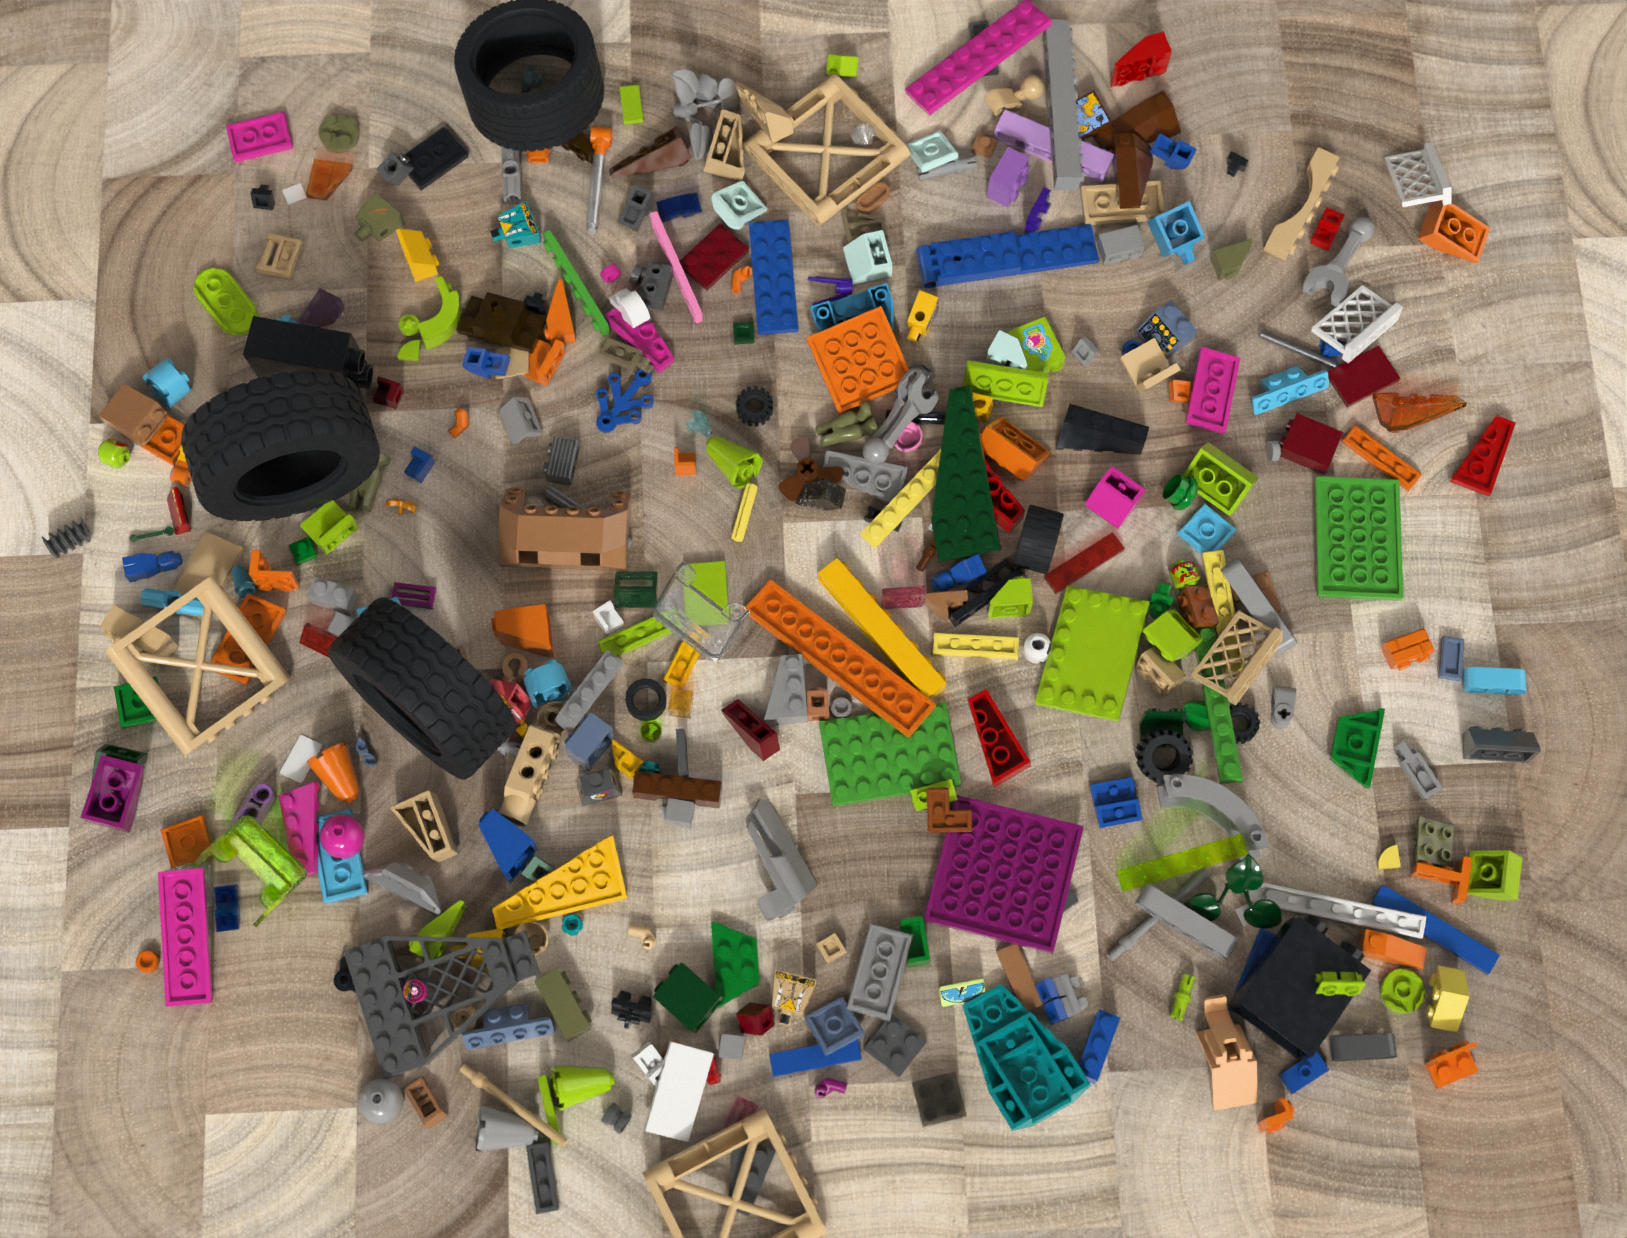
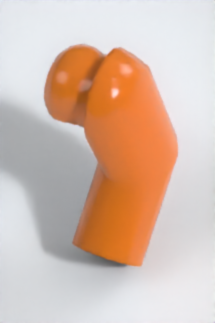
M743 266L732 274V293L738 294L741 292V283L750 278L753 273L750 266Z
M462 408L455 410L456 425L448 431L454 439L469 426V414Z

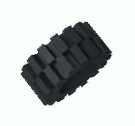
M751 386L747 387V391L743 389L741 395L739 394L736 400L738 418L742 419L744 424L748 422V426H752V423H755V427L759 426L758 423L764 425L765 420L769 421L770 415L772 416L773 399L772 396L770 397V393L768 391L765 393V389L762 387L758 390V386H754L753 390H751ZM752 400H757L762 403L763 407L759 412L753 413L747 409V404Z
M1238 702L1236 706L1231 704L1229 707L1231 719L1235 716H1242L1248 724L1247 728L1243 731H1238L1233 727L1236 744L1238 742H1241V744H1245L1246 741L1249 742L1260 728L1258 712L1254 713L1255 708L1252 707L1250 709L1248 707L1249 704L1245 703V705H1242V702Z

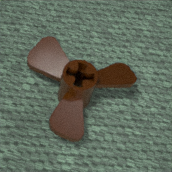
M802 436L794 440L790 445L792 453L799 461L797 463L798 473L779 484V491L789 501L794 502L798 499L805 484L814 485L820 478L832 484H839L842 481L844 470L840 466L818 467L816 461L810 457L809 438ZM807 468H811L814 471L810 474Z

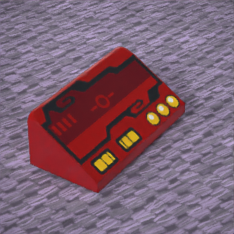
M173 487L167 496V503L174 532L176 535L190 532L191 528L183 495L177 487Z

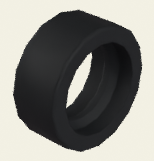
M643 678L629 686L625 701L629 713L634 718L640 721H652L663 714L667 698L664 688L659 682ZM650 688L658 694L659 701L656 708L648 712H642L635 707L633 702L634 696L640 689Z

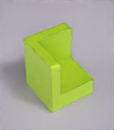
M828 54L826 74L856 77L859 57Z

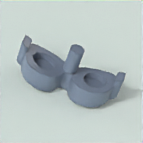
M361 737L358 738L356 750L358 754L365 755L363 758L364 765L376 767L377 761L369 753L367 743Z

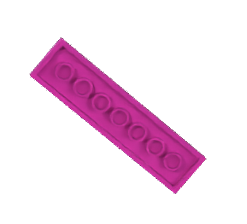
M1024 0L905 88V92L930 116L1051 26L1052 21L1030 0Z

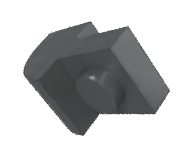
M634 184L618 223L637 232L644 217L648 216L654 198L653 193Z

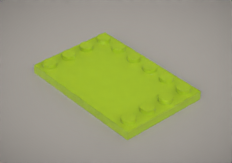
M1067 586L1051 642V652L1046 660L1035 704L1119 722L1149 612L1150 601Z

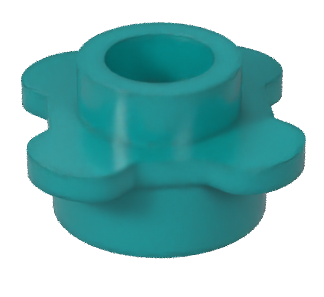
M644 761L642 766L639 767L640 772L661 774L660 765L655 762Z

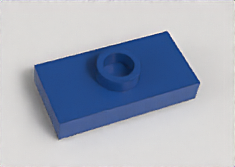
M1316 1052L1312 1058L1300 1061L1280 1074L1279 1077L1292 1095L1329 1071V1068L1318 1052Z

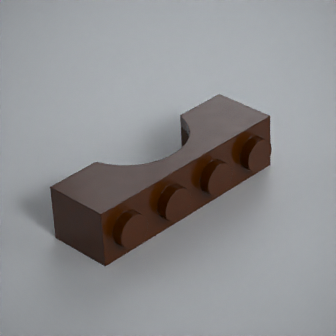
M635 771L632 793L635 799L656 801L673 798L694 802L697 806L720 809L723 786L722 781Z

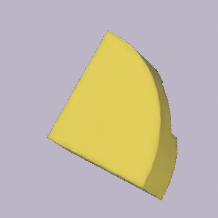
M1398 845L1387 848L1381 854L1377 863V870L1401 867Z

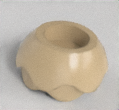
M468 1006L452 1012L450 1018L454 1029L457 1030L476 1010ZM477 1020L464 1032L473 1029L476 1026Z

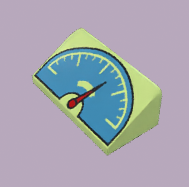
M979 978L940 986L938 992L941 1005L949 1006L969 1002L985 993L984 979Z

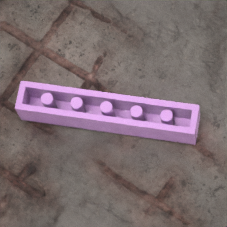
M1004 110L995 128L994 138L1052 162L1050 127L1041 125L1033 119L1019 116L1016 112ZM1082 141L1081 149L1079 150V153L1083 154L1081 170H1084V176L1103 183L1112 165L1114 154L1110 153L1107 149H1100L1087 141Z

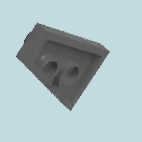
M748 1143L732 1151L728 1195L732 1197ZM759 1144L757 1145L740 1200L752 1204L755 1203L776 1153L775 1151ZM737 1209L736 1211L747 1217H749L750 1215L749 1212L740 1209Z

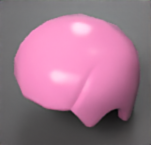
M910 422L902 431L894 446L902 452L915 451L923 440L920 426Z

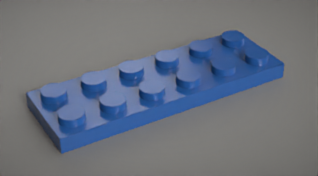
M789 219L749 222L758 335L798 332Z

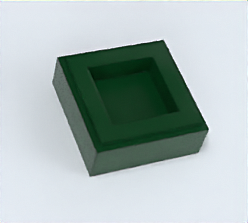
M753 322L733 323L734 345L754 344Z

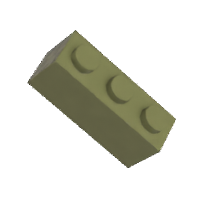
M557 967L534 981L567 1042L591 1030L589 1023L592 1022V1019L587 1010L581 1011L578 1004L582 1001L575 990L573 992L570 991L568 984L571 981L565 971L560 973Z

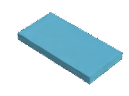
M352 809L316 818V823H319V832L316 833L318 875L325 904L368 894L366 879L362 876L364 868L361 853L358 852L355 856L348 859L332 857L322 847L320 840L321 828L330 817L338 814H347L353 817Z

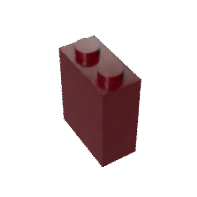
M1297 413L1294 420L1289 419L1285 428L1288 431L1287 436H1282L1279 442L1281 448L1280 457L1325 475L1343 432Z

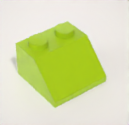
M1017 576L1008 580L990 601L987 619L1029 616L1033 605L1031 578Z
M1510 850L1470 851L1469 857L1473 858L1467 894L1493 900H1518L1523 858Z

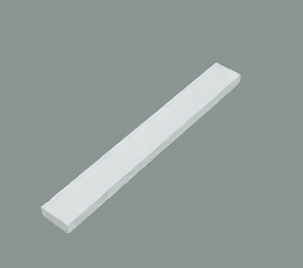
M1264 882L1257 890H1248L1253 904L1258 900L1268 899L1274 901L1282 910L1311 914L1315 917L1420 939L1423 938L1426 916Z

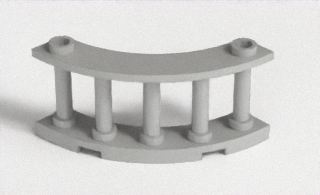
M1184 774L1163 775L1165 785L1157 786L1156 788L1161 809L1177 808L1188 811L1192 810L1202 814V816L1219 826L1227 834V838L1236 852L1238 862L1248 854L1254 859L1260 858L1259 849L1269 848L1266 834L1258 818L1249 806L1231 790L1214 781L1198 776Z

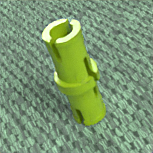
M1182 974L1178 991L1174 994L1175 1001L1172 1011L1169 1015L1173 1019L1176 1017V1020L1179 1021L1184 1019L1187 1004L1192 999L1190 995L1196 980L1193 976L1189 978L1190 975Z

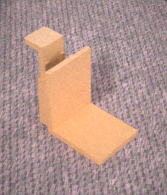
M1224 994L1205 997L1203 999L1204 1015L1210 1029L1196 1031V1036L1211 1068L1214 1110L1257 1103V1061L1240 1024L1234 1025L1227 1010V998Z

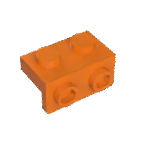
M1282 1097L1273 1103L1277 1115L1257 1123L1260 1132L1267 1130V1133L1271 1134L1285 1127V1123L1294 1119L1293 1114L1295 1111L1290 1101L1286 1100V1097Z

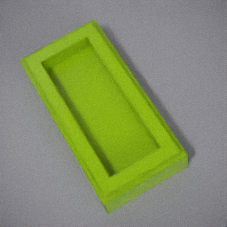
M639 85L619 87L624 125L644 123Z

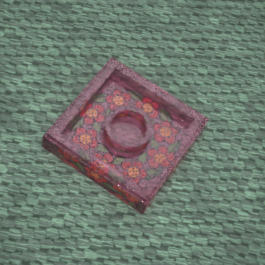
M925 586L882 588L881 609L922 607L925 599Z

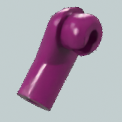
M826 1078L815 1086L814 1092L816 1097L821 1099L832 1091L845 1094L848 1083L833 1078Z

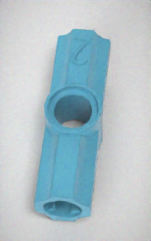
M145 588L141 594V606L163 610L173 600L179 599L184 594H180L175 590L162 591ZM195 598L174 613V615L187 614L202 617L204 606L198 598Z

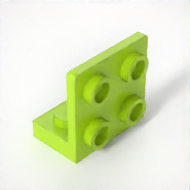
M333 500L325 503L300 524V527L326 555L359 529L355 519L350 514L347 515Z

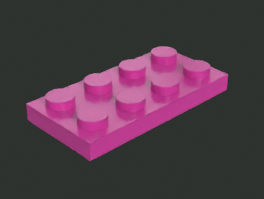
M1205 347L1199 349L1185 418L1186 424L1221 434L1226 432L1240 357Z

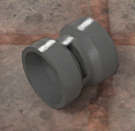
M613 1102L606 1110L601 1122L605 1125H613L614 1131L621 1134L631 1120L632 1114L627 1111L622 1113L620 1107Z

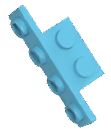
M1295 366L1261 379V386L1266 392L1252 397L1253 413L1258 415L1328 388V372L1323 370L1307 376L1299 366Z

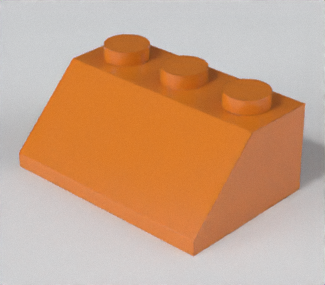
M1000 417L987 425L980 436L984 455L993 458L1000 467L1008 469L1015 478L1024 482L1033 476L1051 453L1050 450L1004 417Z

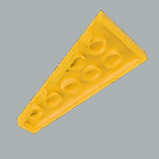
M613 834L492 907L497 929H505L522 923L525 924L627 899Z

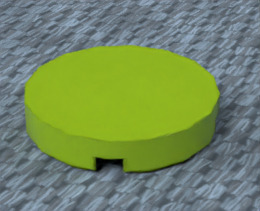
M1393 970L1381 981L1380 997L1385 1006L1393 1012L1399 1014L1411 1013L1424 1002L1426 992L1423 981L1411 970Z

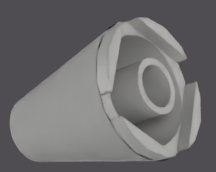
M481 1105L477 1121L478 1130L475 1139V1151L483 1152L532 1145L533 1140H537L538 1129L524 1118Z

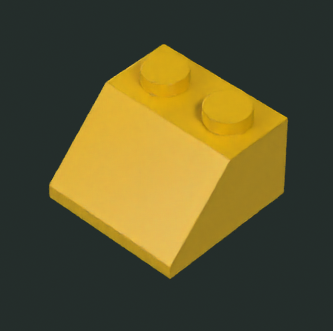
M397 229L396 233L415 282L437 275L436 267L439 266L436 255H431L429 251L433 249L429 238H424L422 231Z

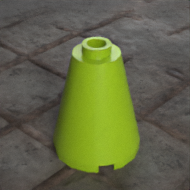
M720 436L712 437L706 443V453L729 483L736 489L744 488L747 483H751L749 479L753 475L755 477L758 475L763 459L757 452Z
M551 1066V1069L555 1072L551 1073L554 1099H559V1104L555 1105L557 1111L566 1110L610 1091L611 1086L614 1085L613 1073L609 1072L607 1068Z

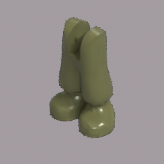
M867 400L860 402L857 413L848 411L815 427L818 435L834 432L820 439L822 447L845 441L859 440L864 435L872 436L878 430L876 422L872 418Z
M380 454L378 465L371 476L351 491L350 509L357 510L361 497L364 498L363 510L371 512L382 479L380 467H386L390 464L388 456Z

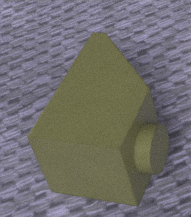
M1251 239L1213 250L1210 260L1219 280L1225 278L1227 280L1232 279L1238 275L1253 243Z

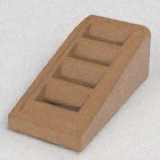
M423 1076L403 1088L421 1121L428 1129L447 1117L446 1112ZM422 1086L424 1087L422 1091L413 1096L412 1093L417 1091ZM428 1094V1097H427V1098H425L424 1100H422V1101L419 1102V1103L417 1102L418 1100H420L421 1098H423L424 1096H426V1095ZM430 1103H433V1105L430 1106L429 1108H427L426 1110H424V1111L422 1110L424 1107H426V1106L429 1105Z

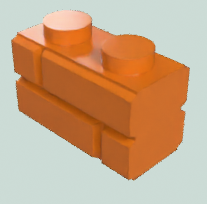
M1423 628L1384 642L1381 650L1390 669L1398 668L1401 671L1410 667L1412 662L1418 661V664L1428 661L1434 652V647L1429 640L1426 630Z

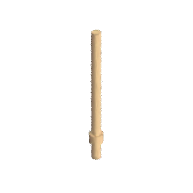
M466 1064L460 1068V1072L471 1079L472 1084L476 1087L486 1090L561 1147L567 1145V1138L490 1083L481 1072L477 1073Z

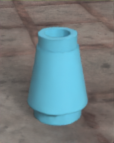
M242 565L233 567L231 572L235 592L240 597H246L247 593L254 594L256 585Z

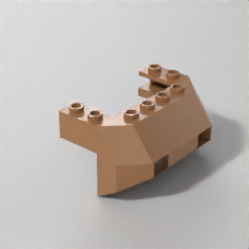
M519 487L505 489L499 511V566L628 572L627 533L631 519V493H626L625 491L610 492L606 509L598 507L579 509L576 506L558 508L557 506L536 507L535 505H523L527 494L526 489Z

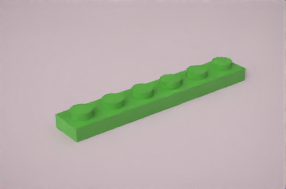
M551 230L544 232L545 241L542 243L545 250L553 254L552 260L557 269L561 268L564 272L562 277L566 284L570 283L573 289L571 291L576 300L580 299L583 303L581 307L585 315L591 316L593 328L596 332L600 331L603 337L610 334L607 321Z

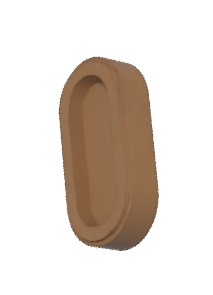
M877 182L861 194L856 200V210L858 213L870 215L883 205L890 197L889 186L886 183Z

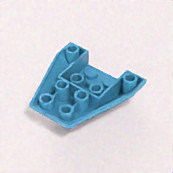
M887 283L868 288L865 292L839 300L826 301L810 306L815 326L819 332L882 306L893 331V299Z

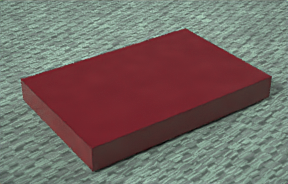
M1380 346L1355 357L1349 363L1345 362L1327 371L1328 380L1347 408L1399 382L1401 379Z

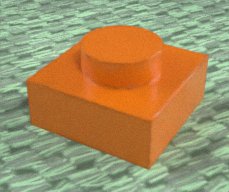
M1169 381V402L1189 403L1191 393L1190 381Z

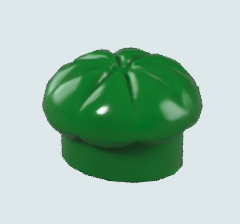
M1177 474L1167 482L1162 497L1171 502L1173 509L1184 510L1196 498L1199 487L1198 482L1193 476L1184 477L1181 474Z

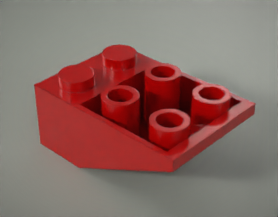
M1164 31L1145 36L1114 64L1110 81L1111 88L1115 86L1121 87L1133 81H1142L1151 76H1160L1167 71L1172 50Z

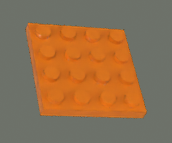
M882 306L806 338L838 414L859 406L861 401L867 400L868 402L898 389L900 380L909 370Z

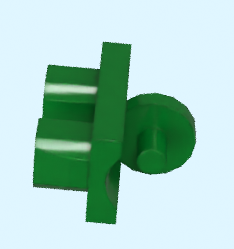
M1159 583L1155 592H1152L1148 600L1150 601L1149 614L1155 620L1168 611L1174 597L1169 596L1171 585Z

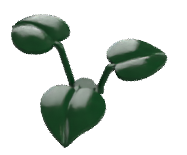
M1250 854L1227 870L1226 880L1228 883H1225V888L1218 901H1216L1213 894L1201 893L1191 897L1183 904L1211 922L1220 916L1221 909L1218 905L1222 904L1230 889L1235 894L1244 892L1250 908L1244 911L1243 916L1251 926L1267 929L1278 926L1282 922L1281 909L1274 901L1261 899L1253 905L1250 900L1248 890H1257L1262 886L1264 880L1259 864Z

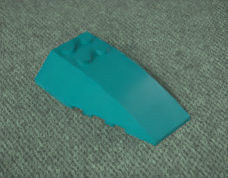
M1002 984L962 1005L988 1092L1012 1131L1033 1127L1071 1105L1091 1086L1067 1046L1062 1041L1060 1042L1047 1027L1045 1028Z

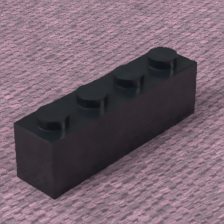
M1069 404L1056 449L1063 450L1066 448L1073 449V451L1095 450V452L1113 451L1114 453L1141 455L1150 427Z

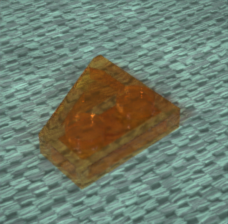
M314 159L306 190L307 198L327 201L352 172V164Z

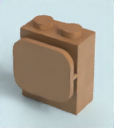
M123 384L98 416L110 428L118 431L128 440L137 445H145L163 425L167 412L157 401Z

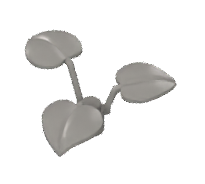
M677 70L670 73L677 96L681 101L675 104L674 114L678 119L685 118L686 122H694L690 127V140L695 159L699 160L709 152L713 137L707 125H702L701 121L692 118L697 114L698 107L721 102L722 109L732 112L738 107L740 98L735 82L729 78H724L719 81L717 86L719 99L695 104L693 103L694 99H696L695 93L699 90V82L696 75L689 70Z

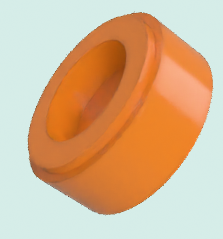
M151 950L142 951L136 958L137 968L144 973H152L160 965L159 956Z

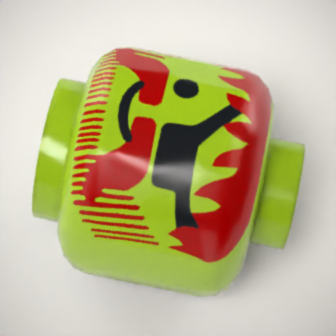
M110 438L99 445V459L106 465L121 468L130 460V449L127 444Z
M1180 559L1173 563V567L1169 571V576L1176 589L1182 590L1185 586H1198L1197 582L1200 580V575L1192 561Z

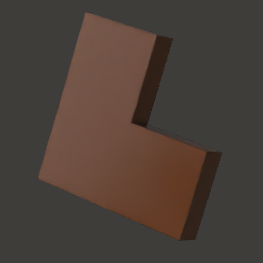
M949 788L927 789L928 833L972 832L971 810H949Z

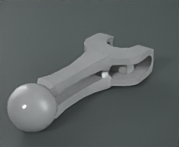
M1358 217L1351 221L1348 227L1349 237L1343 248L1328 265L1317 266L1310 271L1303 284V293L1312 295L1319 288H1328L1332 291L1330 305L1337 307L1343 302L1347 296L1348 279L1344 272L1355 252L1361 247V243L1370 240L1374 234V225L1366 217Z
M912 368L906 372L898 384V398L888 418L872 435V438L865 442L862 452L864 458L869 463L880 464L884 462L889 455V449L893 448L905 427L920 413L926 414L931 412L938 402L939 395L935 389H922L926 377L921 369Z

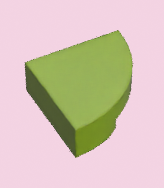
M413 340L406 343L398 353V360L419 361L421 340Z

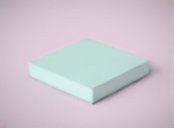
M941 130L906 144L911 158L922 173L958 158V152Z

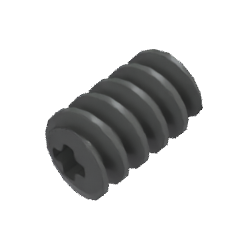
M79 517V525L74 520L72 521L73 528L65 524V532L57 528V536L49 532V540L42 536L44 544L54 557L60 558V551L63 554H67V547L72 551L75 550V543L80 547L83 546V539L88 543L91 542V534L81 517Z

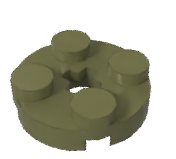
M327 115L325 121L320 125L319 138L321 143L332 153H345L350 147L354 148L359 141L360 133L355 120L349 116ZM337 131H342L344 134H341L339 137H336L335 133Z

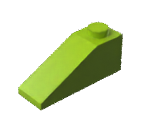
M459 900L414 936L451 937L467 905L464 901ZM410 941L409 947L411 948L409 951L413 955L425 960L419 941ZM426 942L432 960L441 957L448 942Z

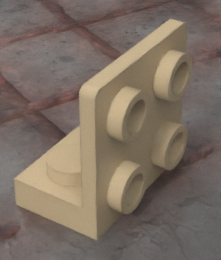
M1154 338L1120 357L1139 393L1181 370L1177 363L1170 366Z

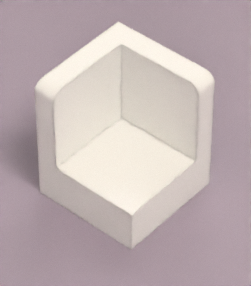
M611 600L593 611L596 622L606 636L624 625Z

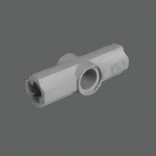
M502 146L501 170L503 174L504 201L510 204L517 203L522 200L519 150L507 149Z

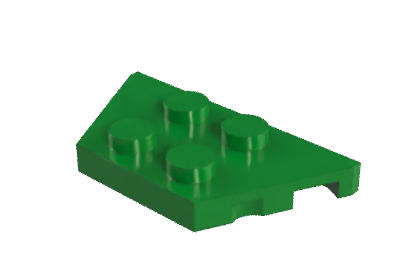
M1383 708L1367 713H1357L1353 716L1339 717L1334 734L1330 760L1367 789L1371 786L1385 713Z
M711 922L715 991L725 998L718 1007L721 1008L724 1004L740 997L746 991L760 985L757 940L716 922Z

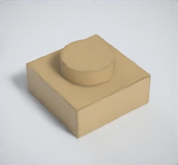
M836 933L816 944L827 964L847 953Z

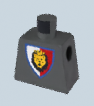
M611 769L582 775L578 779L577 789L582 807L622 796L617 775Z

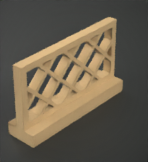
M1238 610L1191 674V677L1227 697L1228 702L1236 706L1282 643L1283 631L1276 627L1272 629ZM1239 619H1242L1248 623L1249 628L1237 630L1236 623ZM1262 630L1267 633L1264 639L1255 640L1253 632ZM1251 634L1252 641L1240 643L1238 635ZM1226 637H1236L1237 644L1225 646L1224 640ZM1254 646L1255 652L1253 655L1243 656L1241 648ZM1239 649L1240 657L1228 659L1226 651ZM1224 652L1225 660L1213 662L1212 656L1214 653ZM1242 662L1243 668L1241 671L1231 672L1230 664ZM1227 665L1229 673L1216 676L1215 667ZM1212 668L1214 676L1205 678L1199 674L1203 669ZM1230 678L1231 685L1226 690L1219 686L1218 680Z

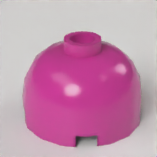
M338 814L330 817L323 824L320 831V840L322 847L330 856L348 859L355 856L363 847L365 831L356 818L347 814Z

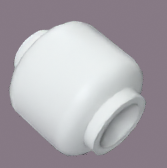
M1034 633L1028 636L1023 645L1024 657L1028 661L1037 664L1047 660L1052 646L1050 639L1042 633Z

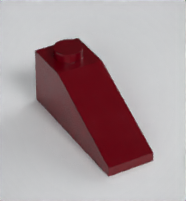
M739 699L721 710L722 714L750 750L764 761L780 750L777 732Z

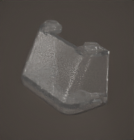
M683 561L676 568L656 602L653 616L658 622L706 659L717 661L740 639L751 612L738 603H731L725 609H722L691 585L696 578V572L693 567Z

